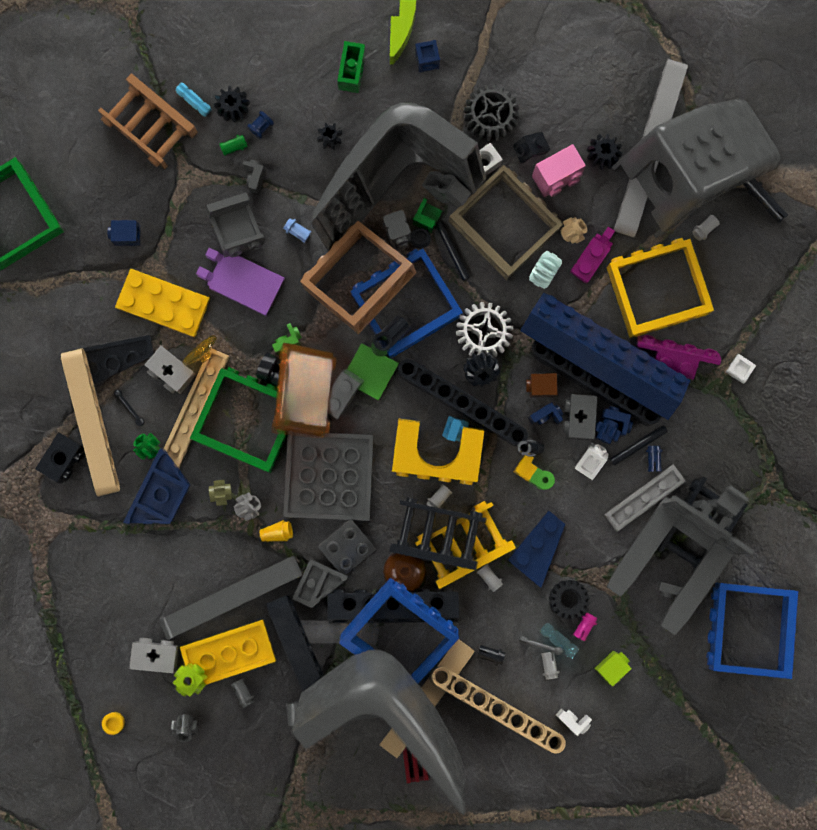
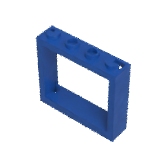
M423 248L419 251L417 249L412 250L406 255V259L411 263L422 260L452 310L398 341L387 354L390 359L457 320L463 314ZM392 262L388 266L389 269L384 272L381 270L375 272L367 282L361 281L352 287L353 290L350 293L359 309L365 303L360 295L388 279L400 266L397 262ZM375 319L369 323L375 335L382 331ZM379 341L383 348L387 347L386 342Z
M390 578L340 635L339 644L354 655L367 650H375L356 634L385 601L392 596L445 636L442 642L411 674L413 679L419 683L458 641V628L453 625L451 620L447 621L441 617L437 609L434 607L429 608L424 604L420 596L417 594L412 595L407 591L404 584H399Z
M715 583L713 593H711V599L714 600V604L709 614V619L712 621V630L708 632V643H710V652H707L706 658H708V669L720 672L792 679L798 591ZM726 590L783 596L778 670L721 664Z

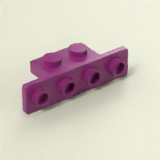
M651 335L637 336L636 339L638 347L655 350L656 355L654 359L665 363L669 368L682 373L689 379L694 380L699 361L718 365L722 361L720 354L713 349H697L696 346L691 344L679 345L669 339L664 341L657 340Z

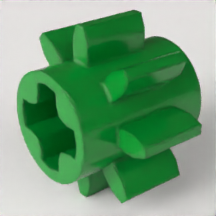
M149 433L148 436L141 434L133 443L134 447H136L133 451L142 460L146 457L153 459L160 449L158 446L160 441L152 433Z

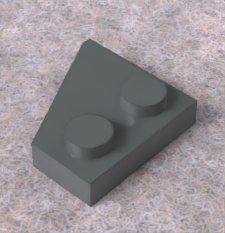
M310 559L292 599L313 608L328 593H331L346 581L348 576Z

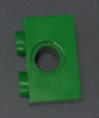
M344 41L337 80L338 90L359 93L366 55L365 44Z

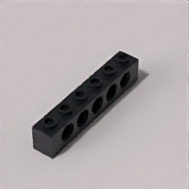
M421 589L419 592H410L412 595L417 594L420 596L424 604L431 608L430 604L433 601H440L443 605L438 610L441 617L447 621H459V593L454 592L453 589H442L441 592ZM334 590L333 593H328V623H351L376 593H367V590H355L354 593H346L345 590ZM390 596L367 623H425V621L394 597ZM391 601H396L399 604V608L390 610L387 605ZM347 602H354L356 607L348 611L344 608V605Z

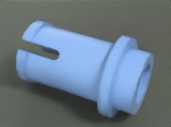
M289 219L283 228L287 234H292L303 243L307 241L311 234V231L298 224L296 219Z

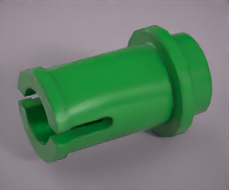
M238 134L236 138L220 143L224 156L240 149L243 151L245 150L244 148L248 147L244 135L239 136Z

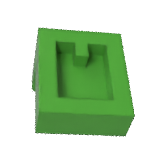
M291 323L287 324L291 336L279 337L275 340L276 343L272 344L277 355L300 346L298 340L302 337L297 326L293 328Z

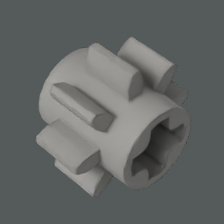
M250 493L236 498L238 503L234 506V510L238 517L248 521L260 515L258 510L261 508V503L256 496H251Z

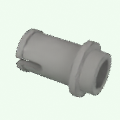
M710 215L699 226L696 225L692 234L699 241L705 240L707 235L720 223L714 215Z
M442 484L436 493L427 499L426 505L440 508L452 492Z
M488 564L477 572L488 585V590L491 589L492 592H495L503 585L502 579L495 575Z
M555 652L541 653L544 673L542 674L543 676L545 675V679L559 678L558 673L560 671H557Z

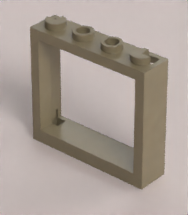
M503 165L474 195L472 194L463 206H460L449 216V223L508 280L561 229L563 224L555 212L551 213L546 208V203L540 197L536 198L531 193L532 189L526 183L522 184L517 179L518 176L514 171L512 172ZM501 180L551 228L512 266L462 218Z

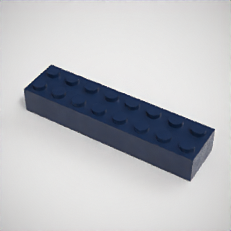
M543 292L520 330L522 333L669 420L681 404L690 382L682 373L674 371L665 363L654 359L647 352L639 350L627 340L619 338L610 330L599 326L592 319L584 317L572 307L564 305L554 296L548 295Z

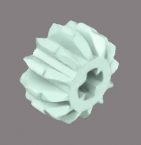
M544 252L532 270L529 280L538 287L547 288L559 270L562 259L558 258L554 253Z

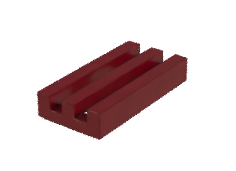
M406 746L403 750L407 783L423 780L429 781L428 772L423 766V775L419 776L417 759L413 754L412 760L415 777L410 776Z

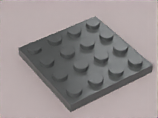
M288 431L283 517L370 521L374 436Z

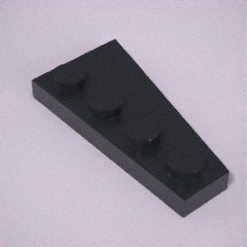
M151 335L83 348L87 356L94 385L150 359L155 353Z

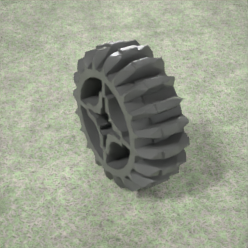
M486 84L484 91L478 87L476 90L477 94L471 93V99L466 100L465 104L467 107H464L463 111L466 114L464 121H469L467 128H473V135L479 132V139H482L484 135L487 136V141H490L491 136H494L495 141L499 140V135L506 138L507 132L512 133L513 127H516L518 124L516 119H519L520 114L517 112L519 105L515 104L517 99L516 97L510 98L511 91L504 93V87H501L499 91L496 90L497 86L495 84L492 89H489ZM490 99L497 100L499 102L494 103ZM479 103H482L483 111L476 117L475 108ZM507 109L508 119L502 124L500 115ZM490 123L493 127H489L483 124Z

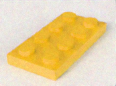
M130 268L115 308L195 338L210 298Z
M264 619L180 647L185 666L191 663L193 665L197 664L204 669V674L208 676L204 681L206 685L277 661Z

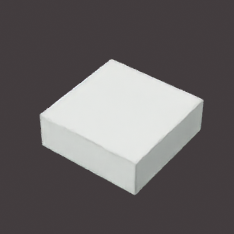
M737 354L726 370V373L744 384L756 365L740 354Z

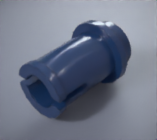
M648 446V450H646L648 452V472H654V462L656 463V471H662L661 452L663 450H661V446Z

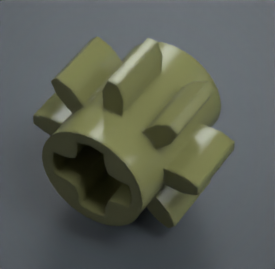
M225 480L214 481V486H209L210 502H216V506L228 505L227 500H232L231 484H225Z

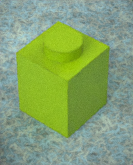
M612 651L594 669L613 687L632 668L628 665L630 660L622 652L618 654Z

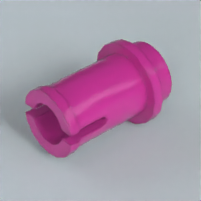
M588 612L581 616L583 619L573 633L574 636L581 638L583 641H586L592 627L597 625V618Z

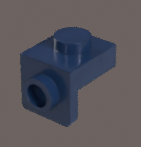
M610 406L609 409H604L601 419L607 418L621 424L620 437L630 433L633 421H630L631 415L621 413L622 409Z

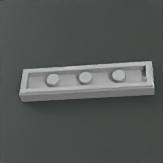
M672 464L604 515L616 532H618L686 481L674 464Z

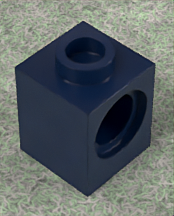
M436 40L415 44V56L419 73L439 69L440 57Z

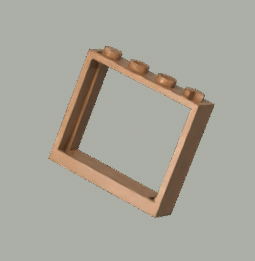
M357 221L347 229L346 234L340 240H337L325 255L318 259L317 264L303 275L300 282L310 295L359 334L416 274L413 263L361 222ZM364 236L400 266L360 309L351 316L315 285Z

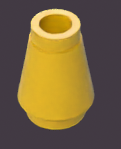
M282 520L264 529H260V538L262 542L288 541V539L293 538L292 525L290 521L285 522Z

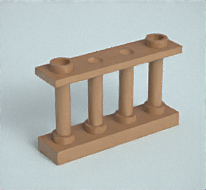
M131 73L126 79L130 86L128 88L129 91L109 113L102 108L98 110L102 116L101 121L109 128L114 126L149 156L148 160L154 166L158 167L160 165L166 169L168 166L162 158L182 136L187 134L193 138L198 132L192 123ZM141 95L145 99V104L125 126H122L115 119L135 96ZM156 108L161 112L159 114L161 117L139 140L131 131L151 109L154 110ZM172 121L176 125V131L156 153L153 152L146 145L167 122L170 123Z

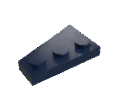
M547 511L508 558L511 564L540 588L565 527V524L550 511Z

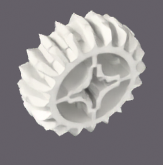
M481 302L480 309L473 304V312L466 308L464 312L467 317L460 315L459 319L464 323H457L456 327L462 330L456 331V335L463 336L458 340V343H466L462 347L463 351L471 348L470 356L473 355L474 351L478 352L477 355L483 351L485 354L491 352L493 357H497L496 350L503 353L505 350L502 345L505 347L510 345L506 339H512L513 335L507 332L512 331L513 326H506V324L511 322V318L503 319L507 312L503 311L499 314L500 306L493 310L491 309L492 303H489L488 307L484 308V302ZM485 315L482 323L468 324L476 316ZM491 317L498 321L501 331H498L497 328L491 325ZM487 322L486 327L488 332L482 340L483 335L482 331L479 330V328L482 329L485 323ZM467 330L478 336V345L471 341ZM488 338H501L496 344L484 347Z

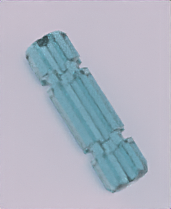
M546 623L541 628L540 633L546 638L549 637V641L565 650V654L568 657L573 658L578 653V647L573 643L570 644V641L557 630L554 631V627Z

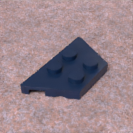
M159 449L123 521L124 523L171 524L191 485L165 449Z

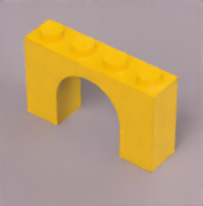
M398 419L392 471L396 472L397 476L409 477V474H416L417 478L427 480L432 476L439 477L438 480L442 482H451V479H456L465 485H472L473 482H478L484 429L463 427L460 448L455 459L446 465L434 466L425 462L417 449L420 421Z

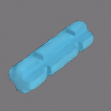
M180 83L176 87L177 94L183 97L194 109L198 110L202 116L206 117L211 112V107L206 102H203L191 89L189 90L184 83Z

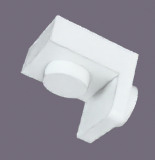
M590 443L587 451L576 464L575 469L593 480L608 459L609 454L607 450L599 444Z
M560 709L556 714L577 736L580 733L584 734L591 726L589 723L592 719L588 715H585L576 723L578 718L570 710L565 712L563 709Z

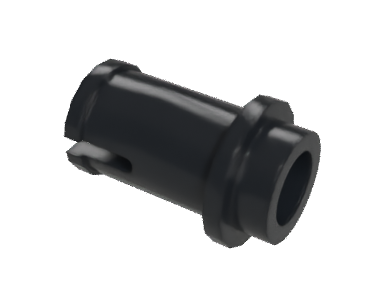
M480 645L477 658L496 663V666H498V664H503L506 652H502V649L495 650Z

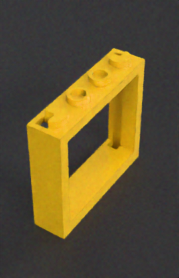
M683 238L671 241V245L668 246L659 244L651 247V251L648 252L639 250L631 253V257L628 258L619 256L613 258L607 266L629 338L706 316L714 311L691 239L683 240ZM683 249L702 306L637 325L619 268Z

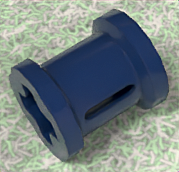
M260 111L259 116L252 124H248L247 128L257 138L261 139L262 134L269 126H273L274 122L263 111Z

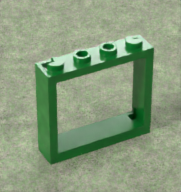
M16 157L0 166V183L16 174L49 228L0 258V271L64 232L26 169Z
M228 367L227 370L221 368L190 439L271 473L286 440L288 431H290L293 421L290 419L298 401V396L286 392L285 395L279 393V388L268 383L266 387L258 384L259 380L247 375L246 378L239 376V371ZM225 378L291 405L267 461L258 459L201 434Z

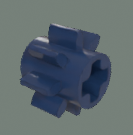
M607 418L604 419L603 423L601 421L597 422L595 426V432L598 433L596 439L609 445L612 440L618 441L621 431L617 430L619 424Z

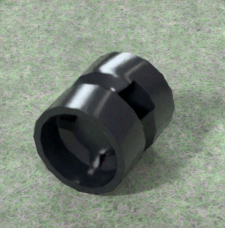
M267 352L259 364L256 377L265 382L271 380L272 385L283 390L290 380L295 365L285 360L280 362L277 356Z

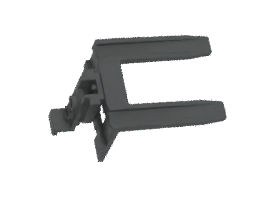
M732 486L726 487L719 499L694 501L692 506L676 496H672L671 499L664 497L616 567L607 584V588L618 596H622L639 576L672 526L677 528L705 548L707 552L670 605L661 623L663 628L676 635L690 619L734 554H753L754 550L724 529L729 528L733 522L732 516L738 514L742 506L748 502V497ZM713 510L714 512H716V514L711 520L708 517L710 512Z

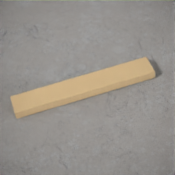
M209 348L164 447L178 468H180L192 442L190 436L221 368L225 369L230 356L212 348Z
M458 639L436 667L447 668L458 675L475 651ZM438 671L435 675L438 683H442L445 680V673L443 671ZM429 677L421 687L434 707L445 693V691L434 686L430 682ZM392 728L380 743L381 747L396 758L399 757L406 747Z

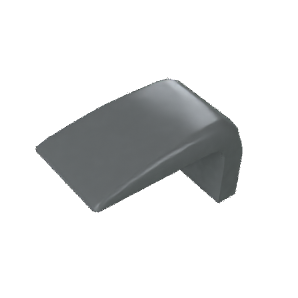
M400 102L390 106L365 132L340 165L314 210L311 225L327 251H329L332 245L346 234L350 226L354 225L357 221L362 222L403 171L415 164H426L443 175H453L474 195L486 180L478 143L425 106L412 102Z
M367 650L354 655L301 693L292 733L306 750L359 715L373 714L380 716L389 724L462 815L465 814L464 766L461 755L437 709L403 665L391 654L381 650Z

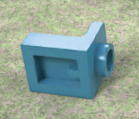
M448 416L442 436L448 440L460 442L463 427H468L469 423Z

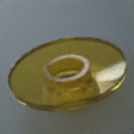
M212 335L206 338L184 358L182 363L186 366L199 360L202 363L206 362L212 356L210 350L213 348L217 337Z

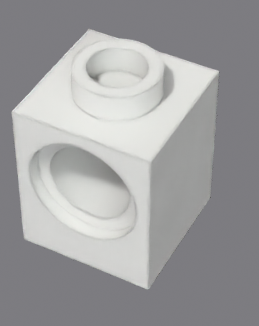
M491 143L479 150L481 159L489 161V165L483 166L487 176L501 166L503 159Z

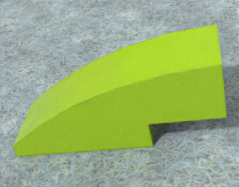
M400 0L399 16H391L390 64H394L408 43L415 21L416 0Z

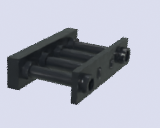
M700 477L698 480L695 478L688 488L690 493L684 502L692 506L698 493L709 500L719 499L720 496L704 487L703 485L707 478ZM747 503L742 506L736 516H732L733 522L729 528H724L729 533H731L748 505ZM672 526L656 551L663 552L667 548L692 564L694 571L707 550L703 548L705 551L702 556L696 557L670 541L677 529Z
M406 497V501L400 500V505L407 506L400 540H397V544L391 543L389 552L471 570L477 569L478 561H473L474 556L472 554L479 522L486 523L487 518H483V513L470 511L469 515L418 504V499ZM415 508L428 511L421 545H418V549L409 547L410 542H408ZM436 513L449 515L443 548L440 549L439 553L431 552V547H429ZM458 517L471 520L464 554H461V558L452 556L453 552L451 551Z

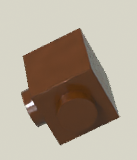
M557 373L531 374L525 382L526 392H529L530 398L556 397Z

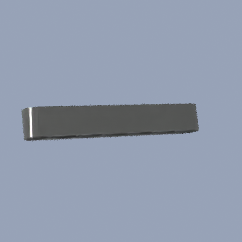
M295 556L289 557L158 621L167 640L172 639L303 576Z

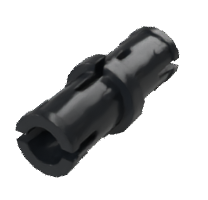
M535 440L522 441L518 445V452H522V455L533 457L543 453L544 445L540 444V441Z

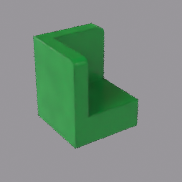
M423 198L413 219V225L425 228L432 234L442 214V210L428 204V199Z

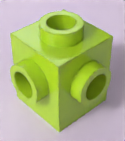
M190 663L186 667L182 665L174 674L176 679L173 684L177 686L175 688L176 691L183 696L188 695L191 697L195 693L198 695L206 686L204 681L208 676L204 674V669L197 664L193 665ZM186 677H190L192 679L191 685L185 682Z

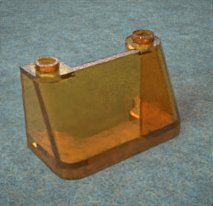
M283 343L279 353L281 361L279 363L276 405L271 433L323 439L325 434H329L330 421H327L331 371L335 370L336 357H333L331 352Z

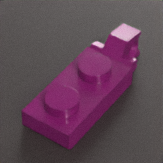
M608 227L602 236L597 233L570 273L587 284L610 251L613 243L609 240L615 231Z

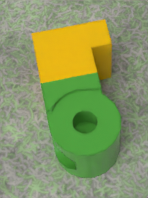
M524 455L513 472L538 489L546 490L551 488L555 482L553 474L549 471H542L531 462L534 457Z

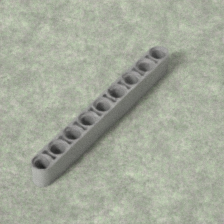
M667 59L642 139L656 126L672 119L687 71V64ZM659 161L655 162L654 172L656 171ZM637 178L629 179L614 227L615 232L631 237L636 235L648 197Z

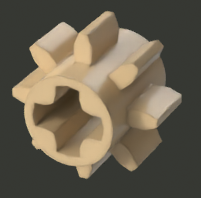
M570 217L563 221L565 226L561 228V235L565 241H571L573 244L585 239L583 234L587 233V226L582 219L577 220L576 217Z

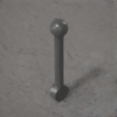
M523 636L519 638L521 643L553 651L556 655L563 653L561 647L554 648L529 640Z

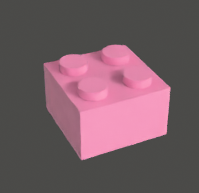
M572 144L537 163L532 178L544 197L548 195L553 197L562 191L561 188L568 185L571 187L580 181L579 178L583 175L586 165Z

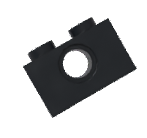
M58 432L35 469L57 483L66 482L73 473L71 469L74 464L79 463L83 458L84 447L68 436ZM64 453L66 455V462L60 465L58 457Z

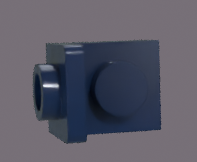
M551 402L528 418L532 425L536 422L541 425L550 419L549 414H551L555 422L559 424L563 421L561 417L563 412L558 405L554 406Z

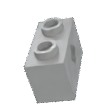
M162 346L145 363V366L149 368L147 373L155 380L160 377L165 382L163 386L172 394L175 391L181 394L196 377V374ZM167 368H169V369H171L174 373H173L172 375H170V374H167V372H166L165 370H166Z
M139 638V641L132 643L129 669L175 673L177 671L180 645H174L172 640H161V643H152L151 638ZM156 650V653L160 654V656L154 660V656H150V654Z

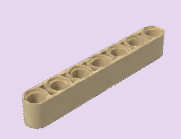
M83 348L61 353V361L96 495L100 497L119 492V480L86 353Z
M435 667L430 671L429 680L434 686L549 752L560 753L564 750L566 745L565 739L556 731L447 668ZM438 671L445 673V680L442 683H438L435 679ZM457 682H462L464 685V690L460 694H457L454 690ZM476 693H481L483 696V700L479 705H476L473 701ZM495 704H500L502 708L501 713L495 716L492 708ZM514 715H519L520 723L514 727L511 719ZM533 726L539 728V734L536 737H532L530 734ZM552 737H556L558 740L555 748H551L549 745Z

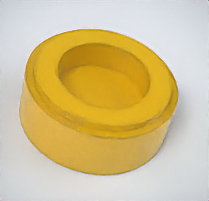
M111 712L102 720V728L109 735L120 733L125 726V719L118 712Z

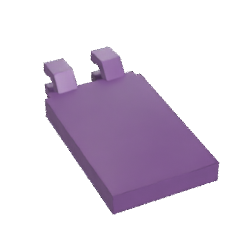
M209 248L205 256L218 264L213 273L199 266L196 272L197 277L207 281L210 290L267 317L285 278L240 256L224 258L223 254Z

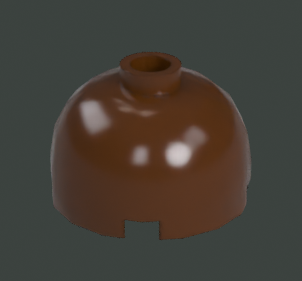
M393 553L384 564L383 574L386 582L391 578L399 584H404L407 591L412 592L419 588L425 580L426 568L421 558Z

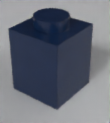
M111 220V227H108L107 231L108 239L115 246H140L141 225L137 220Z

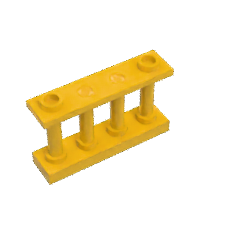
M483 501L474 506L475 512L483 513V518H487L485 525L496 543L494 544L495 549L488 552L487 549L484 550L476 535L474 550L477 553L475 554L477 559L473 561H478L477 569L516 548L512 540L509 542L506 539L503 540L487 509L493 506L492 502L486 504ZM464 518L458 519L456 525L461 523L466 535H468L469 520ZM447 526L432 533L431 539L441 533L445 538ZM423 534L417 536L419 541L415 542L416 546L421 545ZM453 538L452 554L454 557L461 558L462 553ZM430 541L429 547H431V552H436L432 542ZM432 561L438 572L437 577L439 579L435 580L439 589L474 571L457 566L458 569L449 572L448 569H445L443 563Z

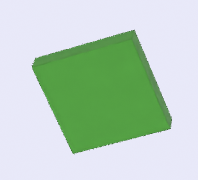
M361 343L347 370L364 380L359 391L379 401L399 363L386 356L375 355L370 347Z

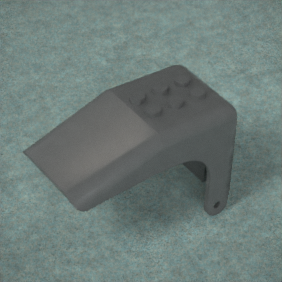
M732 99L700 106L656 126L627 152L612 169L615 172L623 168L630 180L637 178L655 207L651 214L660 227L654 234V237L658 238L669 232L691 213L711 200L773 171L779 165L780 153L751 106L743 99ZM656 161L661 162L670 172L673 181L672 193L665 191L658 183L654 172Z

